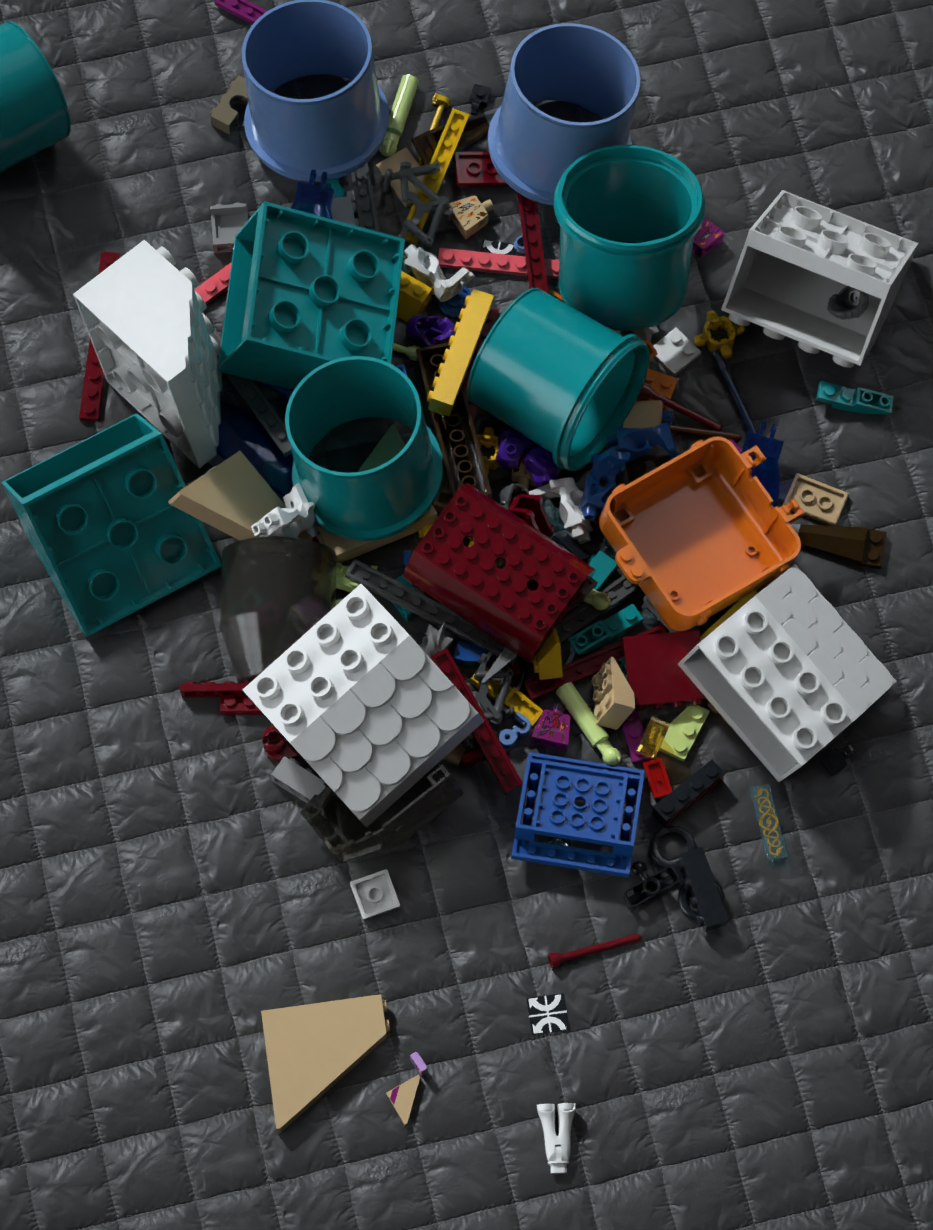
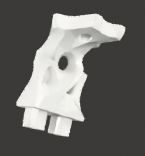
M412 244L404 250L408 257L405 260V264L411 267L419 281L432 288V295H435L440 302H445L460 294L464 286L475 276L468 269L462 267L450 279H446L439 266V260L433 253L424 251L422 247L416 248Z
M573 478L550 480L549 484L529 491V495L542 496L543 501L555 497L561 498L559 513L565 524L564 528L572 534L573 539H578L580 544L591 541L589 532L593 531V528L590 526L589 520L584 519V510L579 509L584 492L576 487Z
M300 483L295 484L292 487V491L283 497L286 508L277 506L251 526L254 535L260 536L261 541L271 536H277L284 540H293L302 531L312 528L314 524L313 510L315 503H308Z

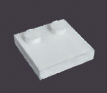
M676 327L653 345L658 353L654 358L673 377L701 355V351Z
M387 869L350 882L363 920L400 907Z

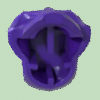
M416 315L412 316L407 322L405 332L409 340L428 347L437 345L440 340L443 341L450 338L454 334L455 326L449 319L443 318L442 320L438 315L430 317Z
M510 429L504 430L498 438L499 450L496 460L504 468L513 469L518 467L528 451L533 448L531 440L519 432Z
M536 446L529 450L525 456L524 463L526 469L532 475L533 482L537 486L536 489L549 484L550 480L557 479L561 468L554 464L552 453L541 446Z

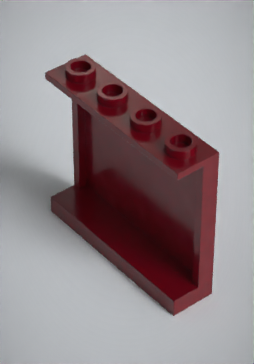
M699 630L623 637L620 640L621 648L624 650L627 681L634 692V711H644L646 707L663 709L665 705H672L673 708L683 707L685 703L698 706L707 700L678 665L701 642Z

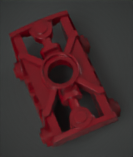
M517 495L511 503L509 511L551 538L556 528L555 525L551 524L543 507L542 496Z

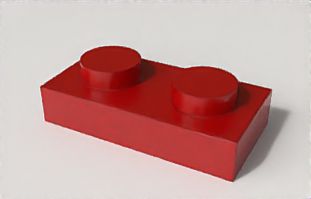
M662 758L643 762V768L654 801L663 799L672 792V787Z

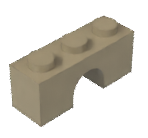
M238 76L235 81L233 80L229 85L227 93L221 96L218 106L214 107L210 113L211 125L229 135L239 122V114L232 107L237 104L247 107L248 104L245 78Z

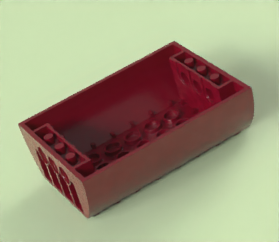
M465 483L457 490L413 551L404 570L403 578L530 664L592 578L596 569L471 484ZM465 538H472L474 544L471 547H466L463 544V540ZM499 559L506 562V566L502 569L495 566V562ZM530 581H535L538 584V588L531 591L528 589L527 584Z

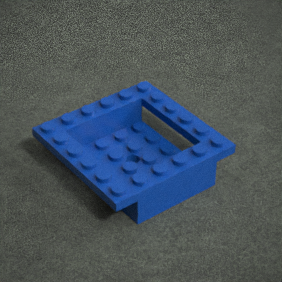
M529 752L511 859L629 878L645 770ZM582 800L585 802V805L578 807L574 802ZM535 834L602 844L613 846L612 853L543 843L534 841Z

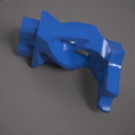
M668 422L659 424L655 428L617 427L615 429L616 435L607 437L609 449L613 448L618 452L630 453L628 462L653 452L652 446L657 445L669 452L671 460L679 456Z
M610 448L602 454L591 455L593 468L591 475L586 478L584 493L579 505V509L584 510V519L594 520L596 515H601L607 501V494L611 495L612 491L616 488L615 477L617 473H622L625 470V463L630 458L629 452L622 453ZM601 480L607 482L606 487L600 485Z

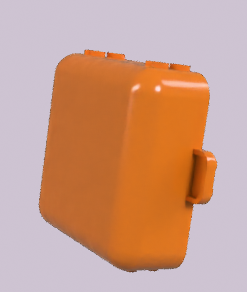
M712 437L705 441L699 440L688 451L633 482L617 486L605 503L600 515L599 526L601 532L616 552V564L630 583L639 585L664 623L675 631H686L696 625H703L711 616L777 579L792 566L800 552L801 541L791 523L801 518L804 511L796 499L791 500L787 505L784 504L781 507L776 506L774 508L772 506L773 499L757 476L752 478L751 468L760 465L766 460V457L757 445L740 454L734 444L726 438ZM752 455L756 457L755 460H752ZM792 509L795 512V514L791 515L790 510Z

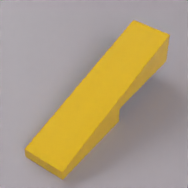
M473 675L468 682L480 690V682L475 680ZM488 680L487 695L493 700H496L502 680ZM509 686L503 707L507 709L513 707L514 711L512 713H521L530 721L532 727L542 715L543 710L518 689Z

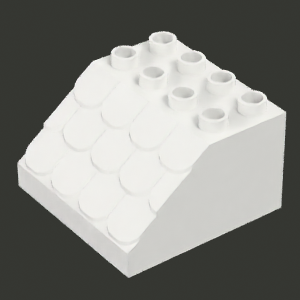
M782 190L750 228L721 310L730 313L729 319L738 325L748 326L750 322L764 327V334L773 339L783 340L787 336L799 341L798 347L803 351L817 354L819 350L834 355L833 361L840 366L848 368L853 367L854 364L860 366L881 331L911 264L918 243ZM850 286L868 293L869 305L859 318L841 320L830 314L827 310L829 298L833 294H838L844 287Z
M143 240L81 287L73 296L107 382L198 468H201L217 455L216 447L219 445L218 425L221 424L220 392L222 391V372L218 371L217 356L220 354V346L209 335L214 331V327L210 320L202 313L207 309V306L202 297L194 290L199 286L195 275L186 267L181 271L175 268V260L165 247L161 246L155 250L147 241Z
M796 564L749 600L697 644L678 663L679 667L778 782L803 766L897 682Z
M362 584L357 586L243 689L246 695L366 827L484 722L480 714L423 649Z

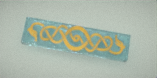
M764 784L750 787L749 790L768 862L787 859L788 855L770 785Z

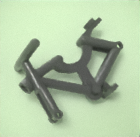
M401 162L400 171L393 173L392 169L386 170L383 184V192L388 193L391 181L400 179L402 201L407 203L410 200L416 207L415 217L412 220H404L402 234L398 233V237L405 239L407 233L410 232L426 248H431L441 217L446 216L448 217L447 220L451 221L453 208L449 207L450 202L447 197L438 196L421 182L417 176L439 173L441 164L435 162L411 168L410 162ZM408 180L433 201L422 204L420 198L409 191ZM436 210L428 235H426L417 225L422 220L423 213Z
M489 651L487 654L483 653L477 662L480 666L474 675V679L480 682V690L474 697L486 712L484 715L491 724L496 725L503 718L506 720L514 711L513 707L509 709L503 707L514 672L512 670L499 671L489 679L502 680L493 706L486 697L488 681L481 684L483 678L488 673V671H485V666L492 655V652ZM467 736L461 742L463 748H470L474 740Z

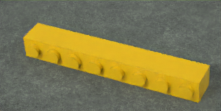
M473 289L471 295L466 296L464 302L466 308H462L459 315L461 321L456 322L453 332L456 334L455 336L451 335L448 346H451L450 350H445L443 356L445 363H440L438 369L440 376H435L432 385L435 389L429 392L427 401L430 402L428 410L450 417L491 309L494 295Z

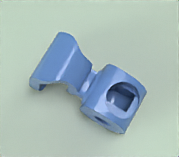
M519 712L514 714V720L523 725L524 728L514 725L512 730L504 729L499 734V742L505 750H510L517 744L518 735L524 737L530 734L531 723Z

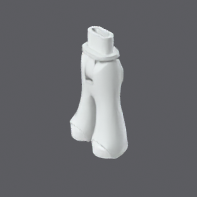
M561 1103L557 1105L558 1136L555 1131V1104L537 1105L538 1115L543 1127L545 1151L549 1161L548 1165L551 1167V1174L567 1173V1164H569L571 1150V1126L576 1103Z

